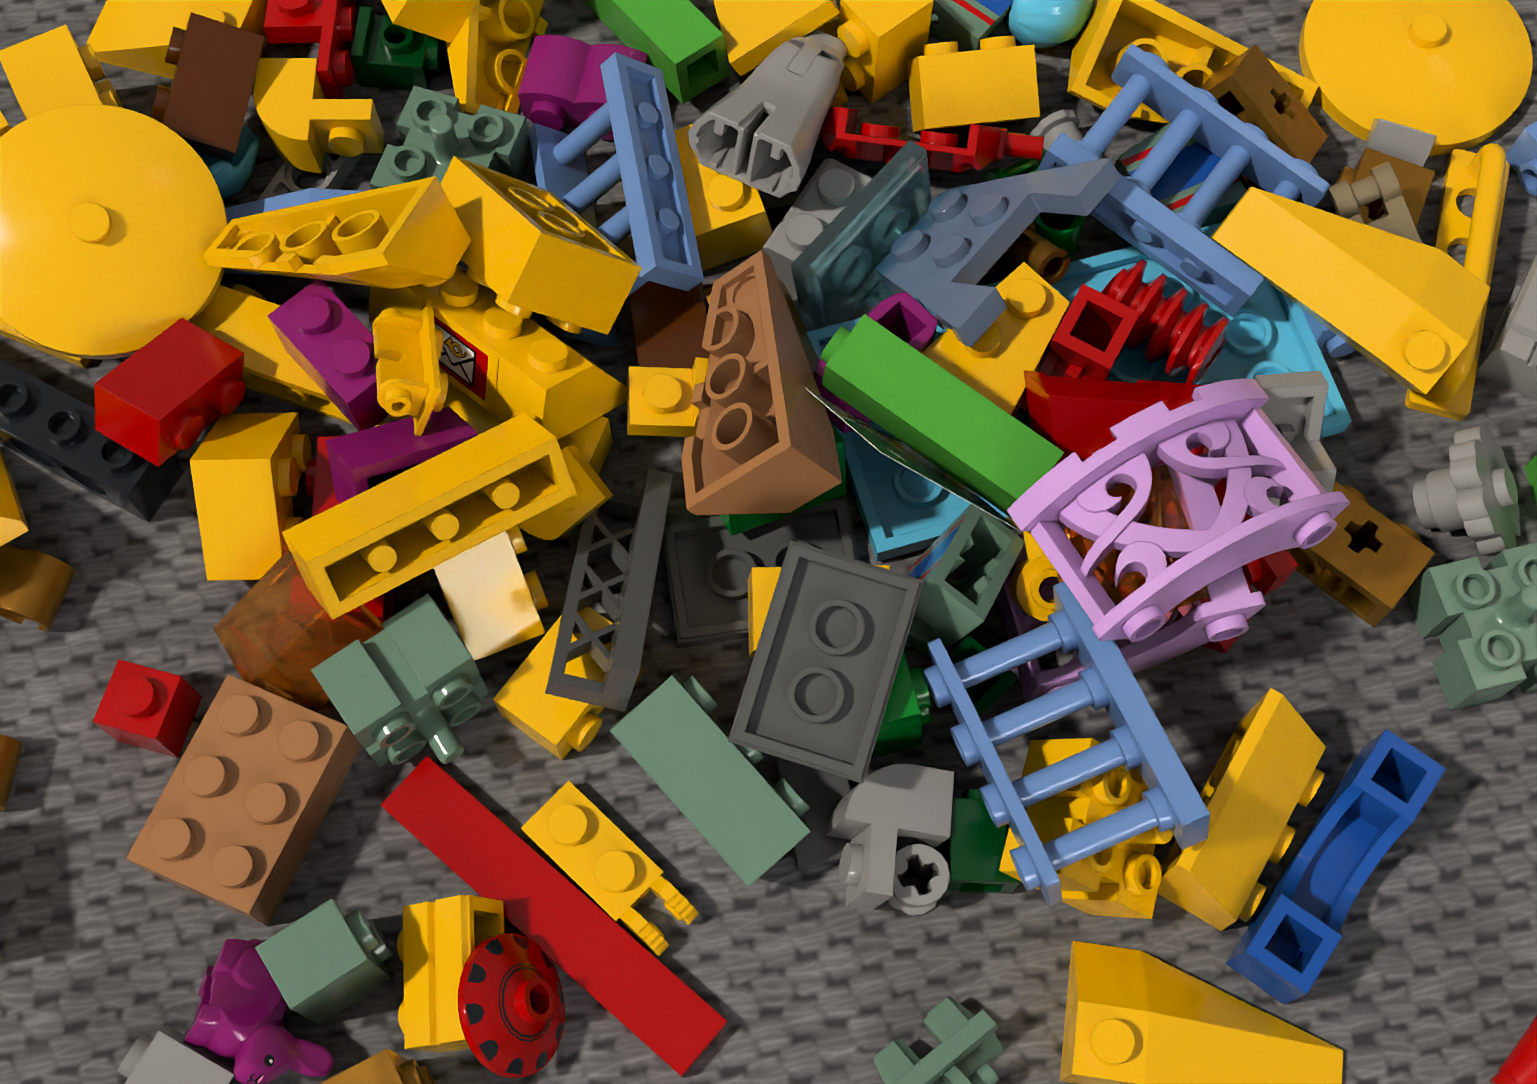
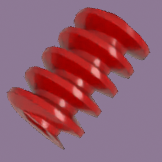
M1141 259L1128 270L1122 269L1110 280L1101 293L1140 312L1138 321L1126 346L1130 349L1137 348L1149 340L1144 355L1148 362H1157L1169 354L1165 373L1173 378L1189 368L1190 371L1186 383L1197 384L1223 350L1227 342L1224 337L1230 319L1224 316L1209 327L1203 324L1209 305L1203 302L1190 312L1183 310L1188 290L1184 287L1169 298L1163 296L1168 278L1164 273L1148 284L1143 282L1142 279L1147 266V261Z

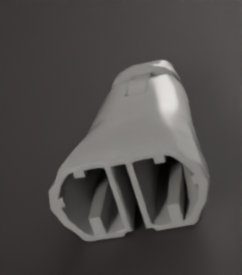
M815 29L804 37H794L775 48L741 85L705 111L689 129V145L694 150L699 163L778 198L797 191L807 171L824 119L839 87L844 69L843 58L847 54L845 43L836 37Z

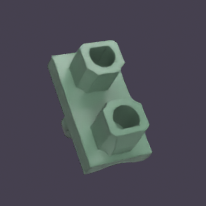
M947 997L929 1011L924 1019L926 1030L939 1044L935 1049L920 1060L904 1040L899 1039L891 1042L875 1055L873 1059L884 1084H995L999 1081V1077L988 1064L1000 1055L1004 1049L995 1034V1031L998 1030L997 1024L983 1009L974 1016L955 999Z

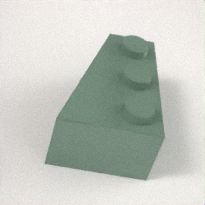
M675 670L612 727L610 732L749 887L811 832L808 823L802 817L810 809V806L784 777L774 785L757 765L765 757L762 752L728 742L730 732L712 713L720 705L693 675L685 681Z

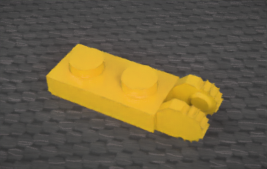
M569 780L521 827L522 832L617 924L621 921L657 956H660L669 946L668 942L664 939V934L651 921H646L633 909L650 890L664 903L666 910L678 921H683L689 925L699 915L695 907L670 882L663 878L665 876L664 871Z

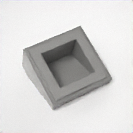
M1374 118L1360 157L1367 147L1423 167L1437 136L1388 120Z

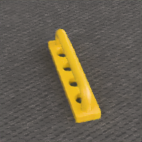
M1492 143L1484 145L1477 153L1454 149L1448 157L1432 247L1441 249L1447 254V248L1451 245L1463 244L1467 246L1463 267L1489 287L1491 286L1510 164L1506 161L1504 148L1499 144ZM1472 195L1475 197L1472 218L1465 216L1459 211L1456 205V198L1458 196ZM1489 294L1469 343L1429 392L1423 394L1407 388L1405 405L1408 408L1458 421L1464 420L1470 413Z

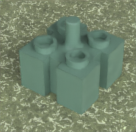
M413 86L396 124L403 145L396 147L387 144L369 184L372 190L434 176L437 177L441 184L453 156L522 181L532 158L526 117L482 104L478 112L472 116L462 113L459 98Z
M1537 542L1502 550L1484 568H1482L1478 556L1430 567L1408 588L1405 594L1422 638L1438 635L1444 653L1434 660L1432 664L1451 711L1500 699L1519 684L1523 693L1537 690Z
M426 594L383 622L384 630L362 644L357 639L311 669L353 735L363 748L366 749L379 768L389 761L393 765H398L410 760L426 746L427 742L441 763L448 764L456 760L464 752V746L451 727L461 725L476 715L482 708L480 700L490 694L484 680L479 675L480 672L473 657L429 594Z

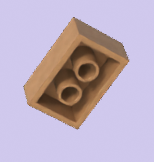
M227 674L126 859L156 877L268 927L362 745L347 725Z

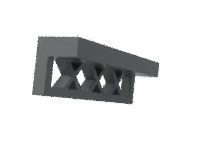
M648 468L640 497L611 491L614 496L581 522L545 694L618 711H626L641 666L673 474ZM600 510L632 518L633 525L612 535L597 518V512ZM592 537H593V538L595 539V541H596V542L593 543V544H591ZM628 546V551H626L623 547ZM608 555L623 574L602 582L587 563ZM582 585L585 586L586 591L581 592ZM620 592L619 599H617L614 595ZM595 603H599L614 623L593 632L577 612ZM573 634L577 640L571 643ZM610 642V647L608 651V649L604 645ZM589 653L605 673L603 683L564 674L566 663Z

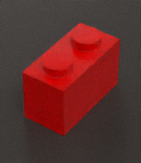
M180 318L94 383L95 430L159 467L180 449L186 450L190 448L199 438L201 432L221 415H229L238 407L245 393V384L243 382L244 353L184 318Z

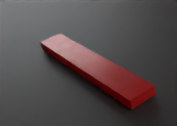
M428 756L419 763L380 805L480 897L503 901L504 918L525 937L539 945L550 960L679 1076L683 1077L728 1024L726 1019Z

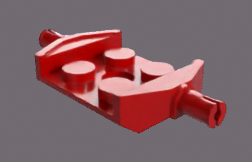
M830 106L819 133V137L827 150L833 152L834 149H837L847 158L948 170L958 173L974 167L976 170H982L995 159H1003L1004 155L1041 162L1045 137L1012 132L1007 133L1005 128L970 124L967 148L957 147L959 138L957 134L921 130L920 142L899 139L901 127L861 123L860 134H856L858 110Z

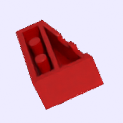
M1024 370L1031 429L1064 452L1056 465L1073 452L1078 455L1082 462L1085 461L1094 452L1115 441L1110 431L1112 426L1160 401L1166 405L1169 411L1193 402L1194 399L1191 396L1194 389L1202 386L1200 384L1138 380L1137 383L1106 381L1100 376L1081 375V378L1047 376L1044 372ZM1202 446L1189 451L1193 455L1198 456L1208 454L1209 449L1206 446ZM1121 483L1110 490L1108 494L1114 496L1130 485Z

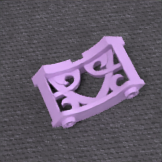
M1232 379L1202 385L1194 389L1191 396L1194 399L1193 402L1169 411L1166 405L1160 401L1135 413L1110 428L1115 441L1102 449L1100 448L1083 462L1073 452L1041 477L1007 509V512L1021 531H1029L1094 624L1092 630L1100 641L1129 639L1131 642L1141 641L1163 626L1167 619L1165 614L1211 582L1269 554L1297 547L1302 549L1311 548L1326 539L1336 529L1337 522L1334 518L1349 506L1350 501L1342 491L1327 492L1261 409L1270 398L1255 379ZM1202 446H1206L1209 449L1208 457L1196 456L1189 451ZM1163 461L1171 468L1190 476L1208 479L1227 477L1223 504L1210 529H1172L1137 523L1143 515L1150 498L1152 486L1150 466ZM1125 483L1134 489L1135 494L1125 509L1117 516L1114 514L1121 507L1122 496L1113 497L1108 492L1119 484ZM1268 497L1281 499L1284 505L1277 506L1269 501ZM1246 513L1250 517H1252L1251 519L1243 522ZM1066 526L1095 542L1084 560L1064 533L1063 529ZM1113 548L1122 551L1117 559L1114 581L1116 588L1123 576L1132 571L1140 572L1146 580L1141 587L1131 593L1117 606L1093 574L1096 567ZM1166 557L1180 558L1167 567Z
M1203 454V455H1198V456H1200V457H1208V454ZM1165 462L1150 466L1152 471L1150 498L1143 515L1137 523L1172 529H1210L1221 508L1214 487L1222 478L1208 479L1190 476L1171 468ZM1131 486L1113 496H1122L1121 507L1114 515L1118 516L1133 498L1135 491ZM1066 526L1063 529L1064 533L1080 556L1085 559L1095 542ZM1023 533L1018 534V536L1024 540ZM1025 543L996 597L1008 640L1049 623V621L1038 620L1028 614L1024 616L1023 611L1016 605L1011 594L1013 572L1018 564L1027 558ZM1113 549L1093 572L1103 588L1106 586L1112 573ZM1166 557L1167 567L1180 558ZM1239 567L1205 586L1210 602L1201 604L1198 596L1199 591H1197L1165 614L1167 617L1166 622L1149 637L1138 642H1131L1129 639L1115 640L1117 646L1122 647L1119 649L1134 674L1189 652L1205 643L1223 641L1245 633L1249 630L1247 619L1266 606L1262 592L1250 593L1242 567ZM1047 577L1041 582L1039 593L1043 600L1054 598L1053 586L1059 583L1056 577ZM1180 612L1183 617L1174 622ZM1075 651L1070 662L1052 670L1041 671L1037 658L1018 666L1025 703L1079 680L1078 672L1085 669Z

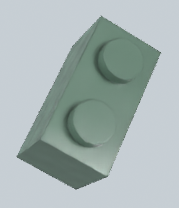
M332 898L255 947L290 1010L319 1025L324 1024L393 979L383 962L393 956V952L376 924L372 920L368 922L359 908L349 913Z

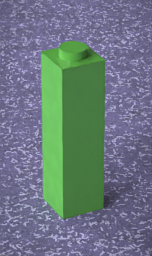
M582 0L627 47L648 54L649 65L662 70L665 86L682 104L730 75L724 34L689 0Z
M863 314L852 331L841 326L830 339L820 356V359L827 363L821 384L823 387L1009 517L1011 516L1007 509L1041 477L1053 469L1064 453L866 314Z

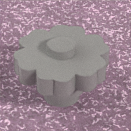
M1477 426L1456 431L1454 433L1455 444L1449 446L1450 467L1430 471L1426 479L1415 481L1413 484V501L1421 525L1426 530L1439 528L1443 533L1465 529L1468 537L1475 539L1481 556H1495L1502 550L1517 547L1516 537L1521 535L1520 512L1517 503L1518 492L1514 476L1506 462L1502 447L1495 445L1489 427Z

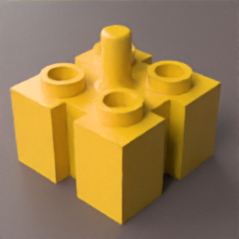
M1093 738L1030 740L1022 777L1100 744V742ZM1122 765L1028 806L1026 813L1041 843L1044 844L1142 801V792L1149 789L1138 769L1127 771ZM1009 827L999 871L1021 881L1009 852L1019 847ZM1155 827L1057 870L1056 873L1061 884V902L1094 916L1152 919L1163 869L1157 858L1153 856L1155 845L1168 843L1172 839L1173 833L1170 829L1160 833Z

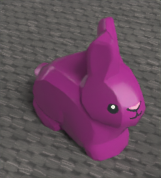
M255 938L249 941L226 939L215 965L208 966L198 992V996L201 999L192 1027L185 1032L183 1043L196 1048H205L220 1057L233 1058L234 1069L232 1073L235 1080L242 1084L272 1083L289 1069L309 1077H328L334 1065L332 1054L325 1047L307 1040L295 1038L283 1025L288 1005L255 949L263 940Z

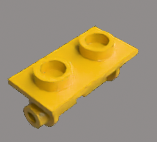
M430 300L425 301L419 317L404 314L395 308H388L383 310L372 324L375 358L378 359L375 367L378 403L392 416H413L416 436H422L431 412H440L442 410L448 390V376L439 370V359L443 347V331L435 328L433 303Z

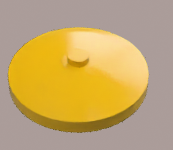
M1313 0L1303 22L1299 40V57L1302 73L1305 78L1319 84L1314 98L1336 123L1365 142L1374 118H1381L1436 135L1437 137L1429 156L1450 154L1454 149L1466 150L1496 134L1513 116L1526 95L1533 68L1532 48L1527 30L1517 11L1508 0Z
M78 104L47 110L26 119L0 137V318L15 331L46 349L64 355L87 359L129 357L180 318L193 323L211 302L225 271V268L209 266L203 255L228 224L226 209L219 188L202 158L182 137L164 124L136 111L111 105Z

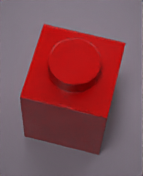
M118 659L93 722L118 742L178 758L202 696L182 676Z

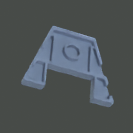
M1102 158L948 189L930 202L928 212L910 231L902 234L893 242L891 252L880 262L875 270L889 290L895 294L906 291L938 320L937 325L943 330L949 328L953 331L958 341L965 346L972 347L1007 308L996 287L976 285L1040 213L1088 216L1121 178L1110 158Z

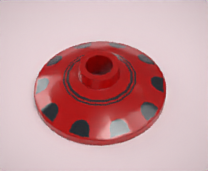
M515 933L495 935L482 941L469 955L459 981L458 1013L461 1028L469 1048L485 1068L505 1078H521L535 1074L552 1059L563 1033L565 1005L558 973L550 958L539 945L531 939Z

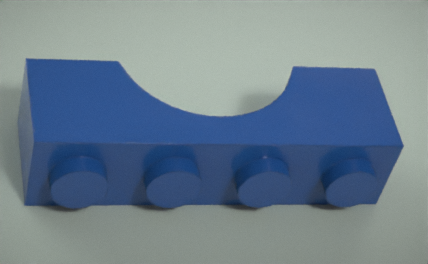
M1388 729L1384 730L1362 748L1225 964L1282 1004H1287L1306 995L1341 940L1344 920L1356 896L1386 852L1414 822L1446 768Z

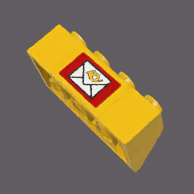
M458 264L456 265V272L450 279L434 287H424L422 284L397 289L370 286L369 321L372 323L383 310L388 308H395L404 314L419 317L425 301H432L435 328L443 331V347L439 359L440 372L446 373L450 383L502 422L525 412L559 440L627 402L626 385L533 318H522L501 308L494 301L497 294L492 289L469 278L466 274L467 271Z

